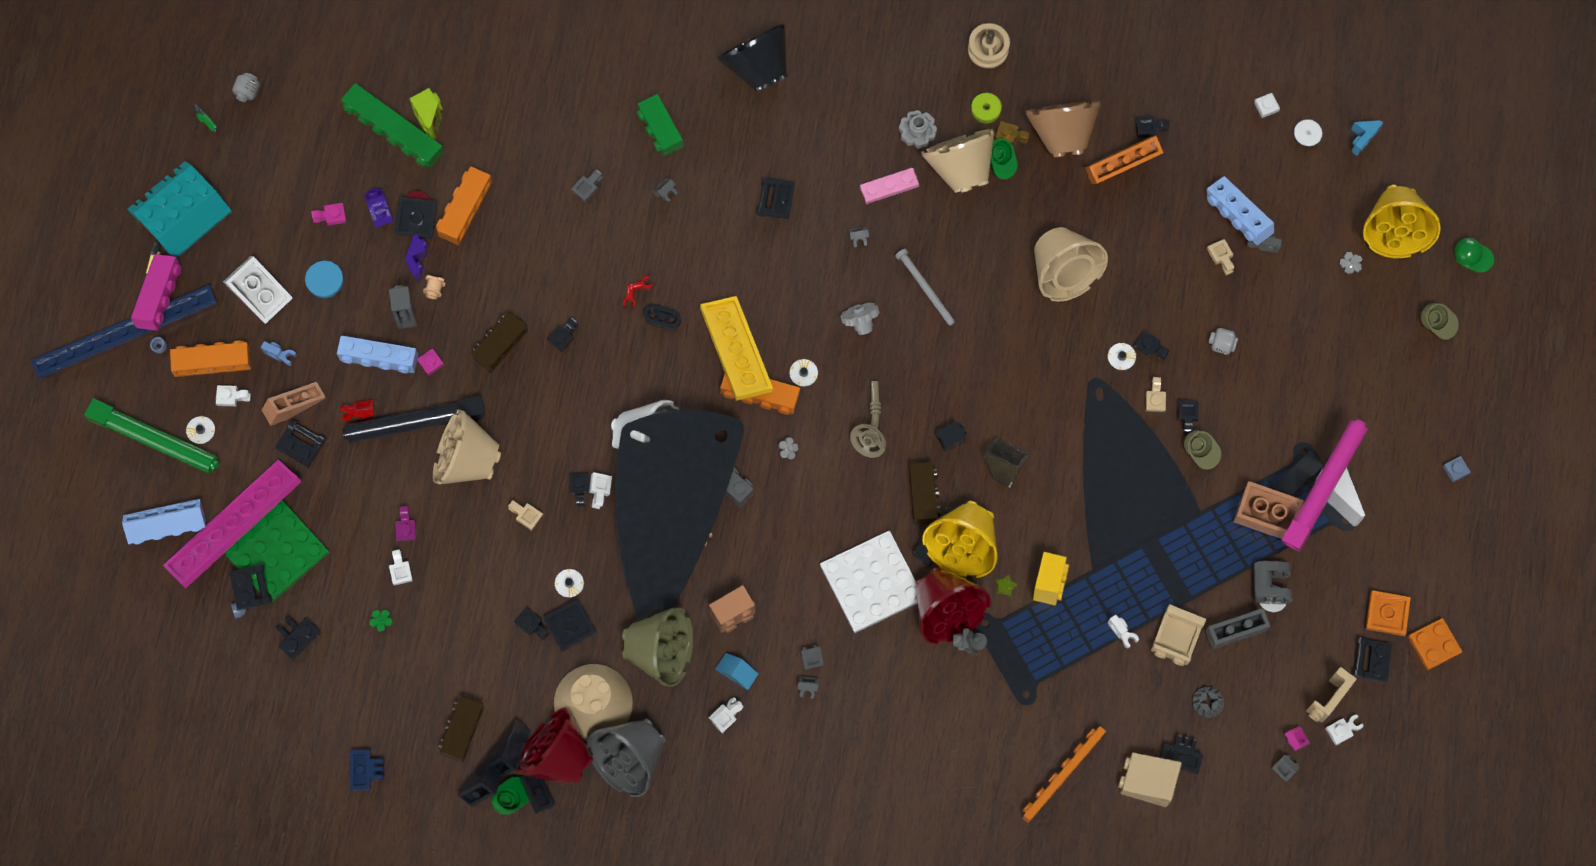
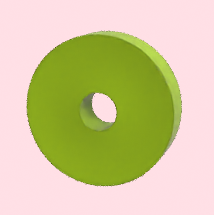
M991 93L979 94L972 102V115L979 122L991 123L1001 113V102ZM988 106L990 109L985 110L983 107Z

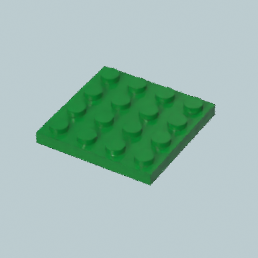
M281 500L224 554L239 570L264 565L268 594L272 602H274L330 552ZM256 574L250 575L252 585L260 592Z

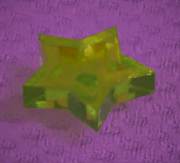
M1009 574L1004 579L995 580L999 586L997 594L1005 593L1011 597L1012 589L1018 586V584L1011 581Z

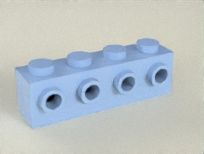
M1225 176L1207 188V200L1210 205L1216 206L1224 218H1228L1235 229H1240L1249 242L1252 241L1257 246L1274 234V223Z
M341 336L337 351L340 361L344 363H358L366 367L375 366L384 370H397L402 373H415L419 356L416 348Z
M197 499L123 515L122 525L128 544H140L150 539L159 540L164 536H178L187 531H200L206 526V518L201 500Z

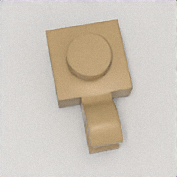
M1225 239L1208 246L1207 250L1215 265L1221 263L1226 275L1233 273L1234 265L1230 261L1233 253Z
M1153 377L1152 391L1146 392V411L1165 412L1166 392H1160L1161 378Z
M512 500L508 506L510 511L518 515L516 521L531 531L543 516L540 511L528 503L523 508Z

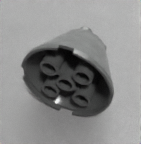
M644 719L643 721L638 720L598 729L589 736L587 747L591 749L594 767L609 785L619 792L624 790L630 793L629 796L640 797L650 788L666 740L663 735L657 732L650 720Z

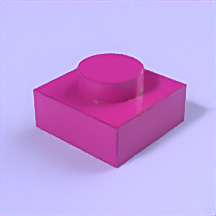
M433 348L417 359L428 376L444 366Z
M1301 727L1285 733L1288 743L1295 751L1310 744Z

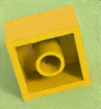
M1047 552L1043 553L1034 591V601L1056 606L1057 599L1061 600L1069 565L1066 564L1067 557Z

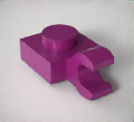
M408 506L400 507L401 521H395L396 541L417 540L416 521L410 520Z

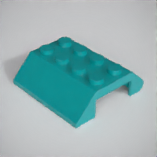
M186 161L179 165L181 170L178 168L173 170L176 175L175 177L171 178L167 175L164 178L166 182L161 180L150 189L152 194L149 192L144 194L147 199L144 203L138 199L136 201L137 206L132 204L127 209L160 242L163 249L170 256L176 258L232 212L216 190Z

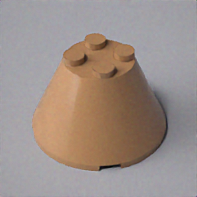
M1084 101L1042 107V109H1037V112H1035V109H1030L1026 111V116L1049 153H1053V157L1065 156V152H1072V155L1082 154L1088 146L1100 108V101H1092L1091 105H1089V102L1086 103Z

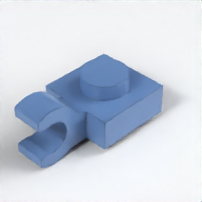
M264 341L261 346L264 354L278 361H283L288 366H291L292 363L287 360V357L290 355L297 356L293 350L282 351L281 346L274 342L269 344Z

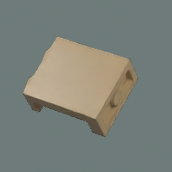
M1169 604L1151 651L1155 652L1154 655L1159 658L1165 659L1167 657L1172 659V662L1177 665H1188L1206 619Z
M1342 667L1329 680L1338 689L1327 704L1323 707L1317 701H1314L1306 710L1312 720L1322 723L1356 681V678Z

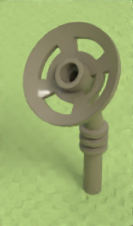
M878 381L871 382V425H857L850 435L853 447L860 454L870 458L881 456L886 449L885 437L878 430L879 415L881 414ZM861 428H869V430H865V431H863V432L860 431L859 429H861ZM857 437H859V440L864 447L860 445V443L857 440ZM878 446L880 448L877 451H870V447Z

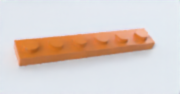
M1101 726L1097 730L1093 728L1086 736L1089 740L1084 745L1082 743L1078 745L1074 750L1076 755L1072 759H1066L1061 765L1063 770L1059 775L1056 772L1048 781L1050 783L1048 788H1042L1036 795L1038 798L1034 804L1030 802L1025 807L1023 819L1027 823L1033 819L1103 737L1106 731Z

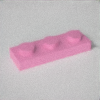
M913 168L862 184L860 185V190L865 203L868 204L917 188L919 183Z

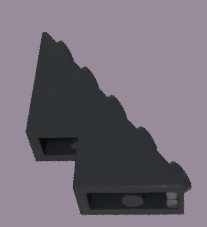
M516 719L459 791L458 796L472 807L495 795L502 777L516 770L531 731Z

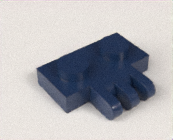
M350 750V791L371 790V780H384V775H376V772H384V767H376L377 764H384V759H371L370 750Z

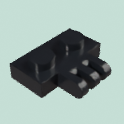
M1178 734L1174 746L1165 743L1161 755L1162 759L1180 762V770L1199 774L1203 754L1194 752L1197 739L1193 738L1191 745H1188L1190 737L1185 736L1184 743H1181L1182 735Z

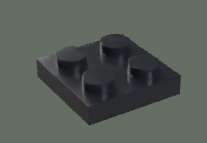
M399 197L395 234L411 237L417 234L419 238L433 239L438 202Z
M578 599L543 617L562 653L597 634Z

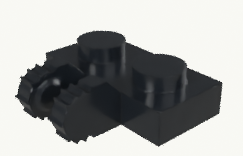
M287 616L284 620L294 631L289 635L282 626L278 625L276 629L286 638L278 647L294 661L321 632L307 619L297 626Z

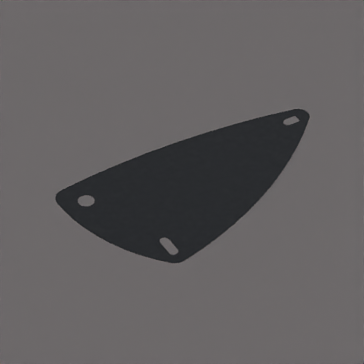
M1100 378L1090 380L1087 387L1085 407L1083 475L1088 541L1092 568L1094 570L1201 511L1176 463L1141 416L1104 380ZM1095 389H1103V401L1096 399Z
M676 410L636 419L625 424L621 430L616 468V522L623 571L638 621L648 618L653 612L659 614L674 608L699 560L723 502L743 438V423L736 418L708 411ZM718 429H724L728 434L724 442H718L715 439V432ZM632 431L640 432L649 436L650 441L648 443L631 438L630 433Z

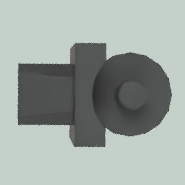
M963 629V634L953 635V645L958 647L959 651H967L970 655H977L976 650H983L987 646L986 636L982 633L974 634L970 629Z

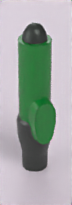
M197 104L194 105L193 109L196 112L197 118L204 122L212 132L217 133L218 127L206 112Z

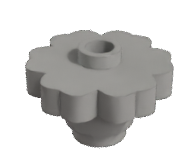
M919 110L909 112L907 118H902L899 125L902 141L908 146L914 144L916 148L928 146V142L935 139L937 127L934 125L935 119L929 113L922 114Z
M865 303L850 307L848 311L842 312L840 317L845 326H854L855 331L859 335H864L873 330L872 318L877 317L880 312L875 303Z

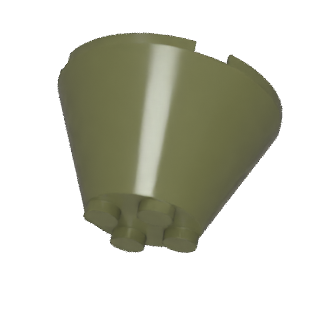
M672 608L635 622L628 629H624L622 634L624 640L623 659L628 660L664 686L674 687L679 684L686 674L683 670L686 662L690 663L693 651V628L690 618H687L684 614L686 611L681 608Z

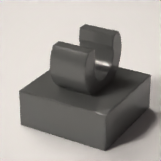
M664 179L652 192L656 197H662L664 201L669 202L670 198H668L667 194L669 191L673 195L677 194L676 189L673 188L676 184L672 179Z
M866 226L848 229V235L854 247H857L856 242L859 239H862L863 245L867 246L866 237H869V231Z
M813 645V648L806 650V647H803L801 655L805 670L824 665L820 647Z
M799 676L798 690H800V697L803 698L805 691H810L811 699H813L815 692L818 691L819 678Z
M1286 754L1272 767L1285 782L1299 770V763H1294L1290 759L1291 755Z

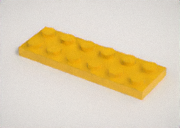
M737 296L701 304L700 310L735 400L772 392V384Z

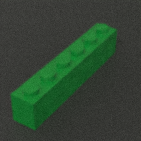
M356 83L341 99L343 109L348 114L352 115L353 113L363 125L368 124L377 135L380 136L382 134L391 145L400 147V150L409 157L411 155L420 166H426L431 169L443 155L444 150L441 144Z

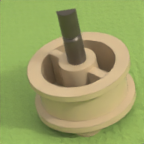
M987 23L976 27L969 38V57L976 65L983 68H994L1001 65L1008 55L1010 46L1009 36L1002 27L996 24Z

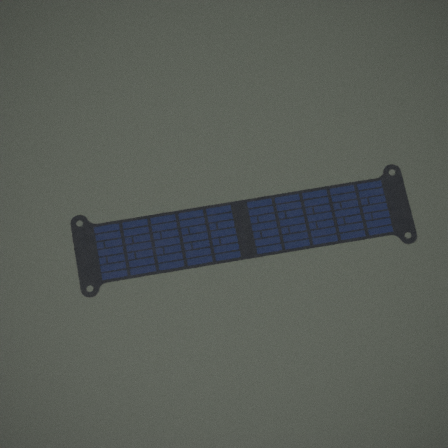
M1298 443L1294 447V460L1291 464L1256 482V484L1271 488L1304 457L1300 454L1301 449H1306L1307 452L1311 450L1315 452V450L1308 443ZM1324 465L1292 496L1305 502L1315 484V479L1324 468ZM1243 489L1064 585L1061 600L1057 599L1056 606L1035 601L1003 619H996L992 615L984 613L986 616L984 620L989 622V626L985 628L980 623L976 630L978 633L986 636L988 641L986 647L1017 701L1022 705H1030L1036 700V688L1040 682L1119 640L1118 636L1108 625L1109 619L1113 616L1121 617L1127 624V632L1132 633L1164 616L1169 604L1178 608L1254 567L1256 562L1265 561L1289 547L1283 544L1280 538L1233 522L1245 490ZM1327 502L1309 536L1328 526H1337L1343 531H1350L1355 526L1351 523L1344 524L1342 522L1344 517ZM1028 691L1030 693L1029 698H1024L1022 693Z

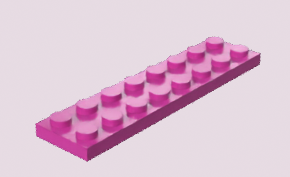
M277 460L163 566L179 583L187 588L302 481L282 462Z

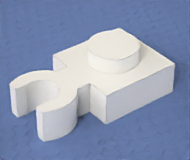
M1353 715L1348 720V723L1343 718L1326 728L1335 746L1353 737L1352 730L1358 731L1364 726L1363 724L1359 726L1354 725L1353 720L1357 719L1358 715Z

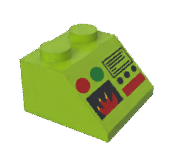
M430 88L409 99L413 112L425 133L435 140L442 120L441 110L443 109L436 92L432 93Z

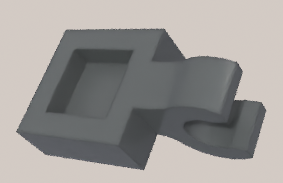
M596 169L588 179L583 175L571 188V191L586 203L598 190L596 184L603 179L602 174Z
M1270 236L1257 246L1253 242L1248 241L1247 246L1278 253L1282 239Z

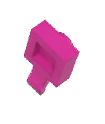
M343 203L325 205V211L315 210L311 212L314 223L327 221L328 226L346 223Z

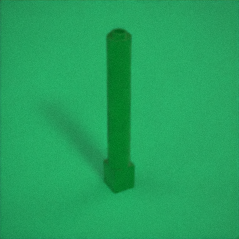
M94 398L84 414L87 420L106 429H112L208 474L212 473V471L215 472L219 466L217 456L118 412L113 407Z

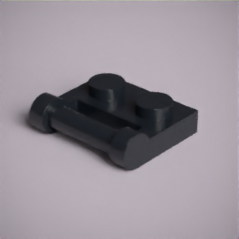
M762 178L761 185L763 187L756 215L789 219L795 182ZM770 187H775L772 209L766 208Z
M293 419L275 448L309 468L325 444L326 437L318 436L299 425V422ZM296 431L314 441L315 445L312 447L292 435Z
M264 565L229 572L237 611L272 604V599L269 597ZM254 574L257 576L261 599L255 600L250 576Z
M1357 638L1356 645H1358L1353 677L1387 683L1392 644L1366 638ZM1366 647L1370 648L1368 672L1363 671Z

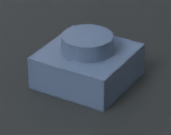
M1461 456L1443 466L1453 483L1471 473Z

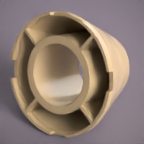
M1063 227L1054 228L1040 237L1034 248L1039 289L1043 296L1050 298L1051 301H1067L1085 293L1090 289L1089 285L1096 278L1098 280L1101 278L1108 263L1107 252L1100 244Z

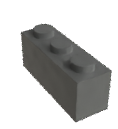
M399 285L389 289L391 310L398 329L417 327L415 305L408 286Z
M1264 608L1211 625L1205 633L1213 650L1267 632L1270 624Z

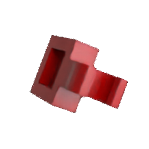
M374 400L354 402V405H342L340 411L348 412V414L342 415V420L348 421L352 416L355 418L374 416Z

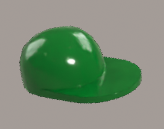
M1003 138L993 139L990 162L994 174L1000 179L1011 178L1017 170L1014 148L1008 140Z
M1463 238L1454 247L1453 255L1457 263L1478 273L1486 272L1494 264L1492 251L1479 244L1473 238Z
M512 777L499 786L497 793L492 796V806L498 813L510 815L529 802L520 777Z

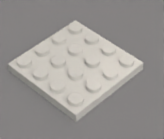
M890 531L820 563V567L854 633L918 603L916 581Z

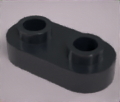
M650 305L644 310V320L649 325L667 330H675L681 324L680 314L675 310L656 305ZM655 314L657 317L651 319L650 315ZM674 319L675 322L670 324L668 320Z

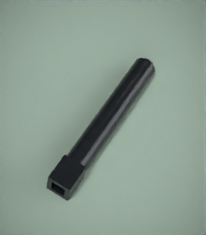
M480 395L460 399L458 403L346 424V429H343L344 440L354 443L448 424L453 414L458 415L457 410L464 411L474 421L486 419L483 399Z

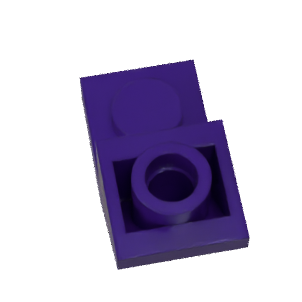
M382 188L371 189L365 193L364 196L375 228L393 222Z
M417 234L413 235L405 259L416 281L423 278L421 274L423 268L418 260L428 256L426 252L428 246L424 238L420 239Z

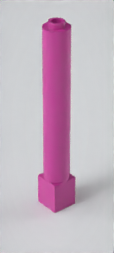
M1359 419L1355 421L1350 420L1296 518L1292 521L1282 538L1283 544L1298 552L1302 550L1314 524L1368 430L1363 421Z

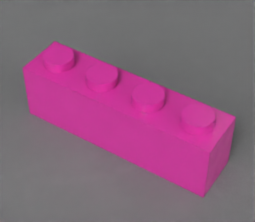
M154 254L131 316L136 328L158 331L160 324L163 323L164 312L170 304V296L175 290L177 276L181 273V265L176 257Z

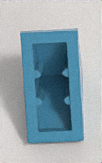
M725 653L715 668L716 671L746 690H749L759 675L744 660Z

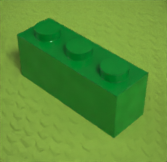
M658 94L638 103L637 115L640 121L644 120L648 136L654 138L653 144L657 152L661 151L664 157L683 148V140Z

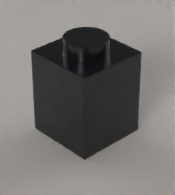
M955 421L936 432V439L946 453L965 443L967 432L963 425L959 426L958 422Z

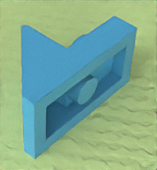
M1355 122L1351 130L1358 136L1352 143L1354 147L1351 152L1358 156L1380 130L1383 122Z

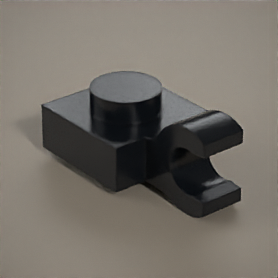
M1155 116L1136 118L1138 137L1157 136V131H1169V120L1156 121Z
M571 318L564 328L559 325L547 338V341L562 353L574 340L571 333L579 326L578 322Z
M1144 331L1134 346L1136 350L1149 358L1152 354H1155L1160 359L1165 360L1169 355L1167 348L1159 346L1161 340Z
M1179 400L1178 421H1184L1183 435H1188L1192 432L1193 422L1198 421L1199 401Z
M589 473L569 474L570 494L576 495L577 507H585L584 494H590Z
M528 608L514 622L516 626L529 636L534 632L541 639L545 640L549 635L548 631L540 626L543 622L542 619Z

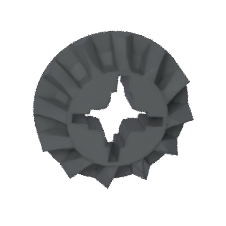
M1205 686L1195 693L1193 707L1202 717L1212 718L1219 715L1223 710L1224 698L1221 691L1214 687ZM1207 695L1210 700H1216L1211 704V710L1208 704L1202 703L1206 700Z

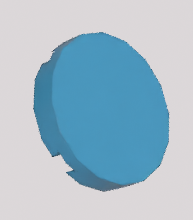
M330 261L316 262L308 269L305 277L308 290L318 298L333 297L341 290L344 281L342 271L338 265Z

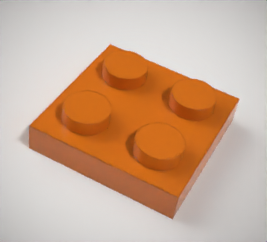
M1372 590L1370 593L1366 630L1405 636L1411 597Z
M1443 618L1408 636L1427 671L1462 653L1461 648Z

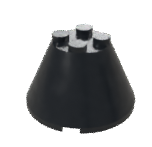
M778 25L765 31L759 37H753L721 54V56H718V60L755 89L756 92L773 85L774 82L788 77L785 25Z

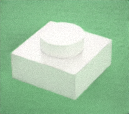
M1272 93L1254 101L1262 118L1280 110Z

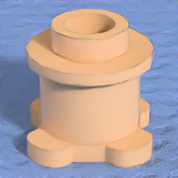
M426 275L427 285L423 289V292L426 294L425 296L430 299L441 297V288L445 287L446 284L444 279Z

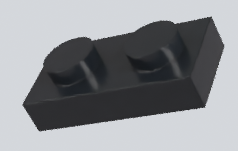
M525 775L520 777L522 786L535 814L555 806L543 779Z

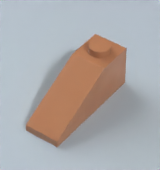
M315 382L268 398L262 408V412L270 426L292 418L321 402L326 397L318 383Z

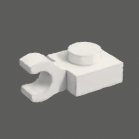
M217 385L216 405L236 406L237 401L249 402L251 394L248 393V390L238 391L237 386Z
M595 472L591 474L589 493H594L592 508L600 509V506H603L604 496L610 495L612 476Z
M400 550L392 551L395 564L390 565L389 568L393 585L412 582L409 562H403Z
M1115 615L1109 619L1108 625L1118 638H1121L1126 648L1131 646L1128 643L1129 638H1132L1136 643L1139 641L1136 634L1127 632V624L1121 617L1118 618Z
M733 697L728 701L727 707L722 704L709 719L723 733L736 721L734 715L744 706Z

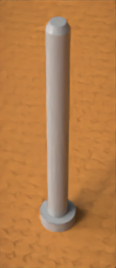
M907 249L899 251L895 257L898 260H902L947 324L953 325L955 323L954 319L907 256L909 253Z

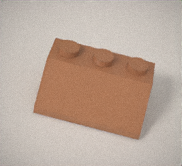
M1248 481L1233 522L1282 539L1300 511L1304 500Z

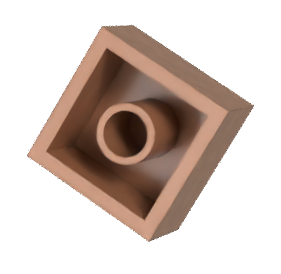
M742 585L711 603L709 611L720 632L726 631L729 633L740 622L746 623L753 619L755 604Z

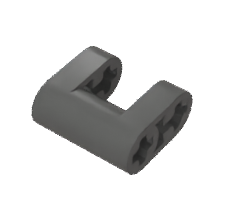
M1259 561L1254 564L1255 601L1257 603L1289 604L1292 602V590L1272 587V578H1287L1291 575L1289 563Z

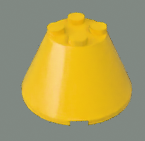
M1390 185L1382 193L1364 224V240L1369 244V248L1379 255L1390 258H1407L1419 251L1423 253L1433 246L1440 234V221L1435 212L1416 194L1414 189Z
M968 501L967 504L959 506L932 522L923 534V545H926L928 549V556L942 569L961 577L976 575V578L989 574L994 569L998 559L993 513L973 501Z

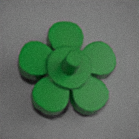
M378 610L373 611L372 616L374 618L370 620L371 627L377 626V630L382 632L385 630V625L391 626L392 619L388 618L390 615L389 611L383 610L381 613Z

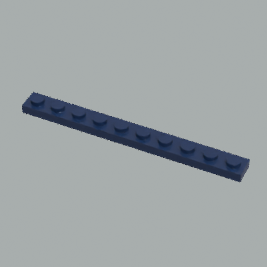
M205 286L170 301L168 308L164 312L163 323L160 324L159 328L216 305L217 302L210 286ZM130 318L33 359L31 362L37 377L42 379L154 330L136 328Z

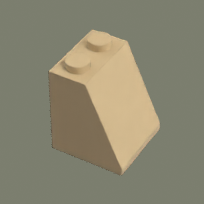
M1132 753L1130 758L1127 757L1125 760L1124 769H1127L1125 777L1121 776L1119 788H1122L1120 794L1167 807L1172 801L1181 763Z

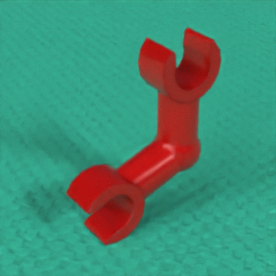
M645 276L641 281L627 285V295L623 301L624 309L629 301L633 303V309L635 308V290L642 288L650 290L653 287V284H644L645 281L650 280V276Z

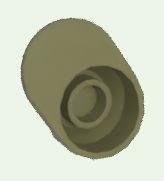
M1428 304L1421 312V323L1423 326L1431 330L1440 339H1451L1457 333L1459 326L1457 316L1444 304Z
M1194 430L1186 436L1184 448L1197 466L1207 470L1214 468L1219 463L1221 449L1208 432Z

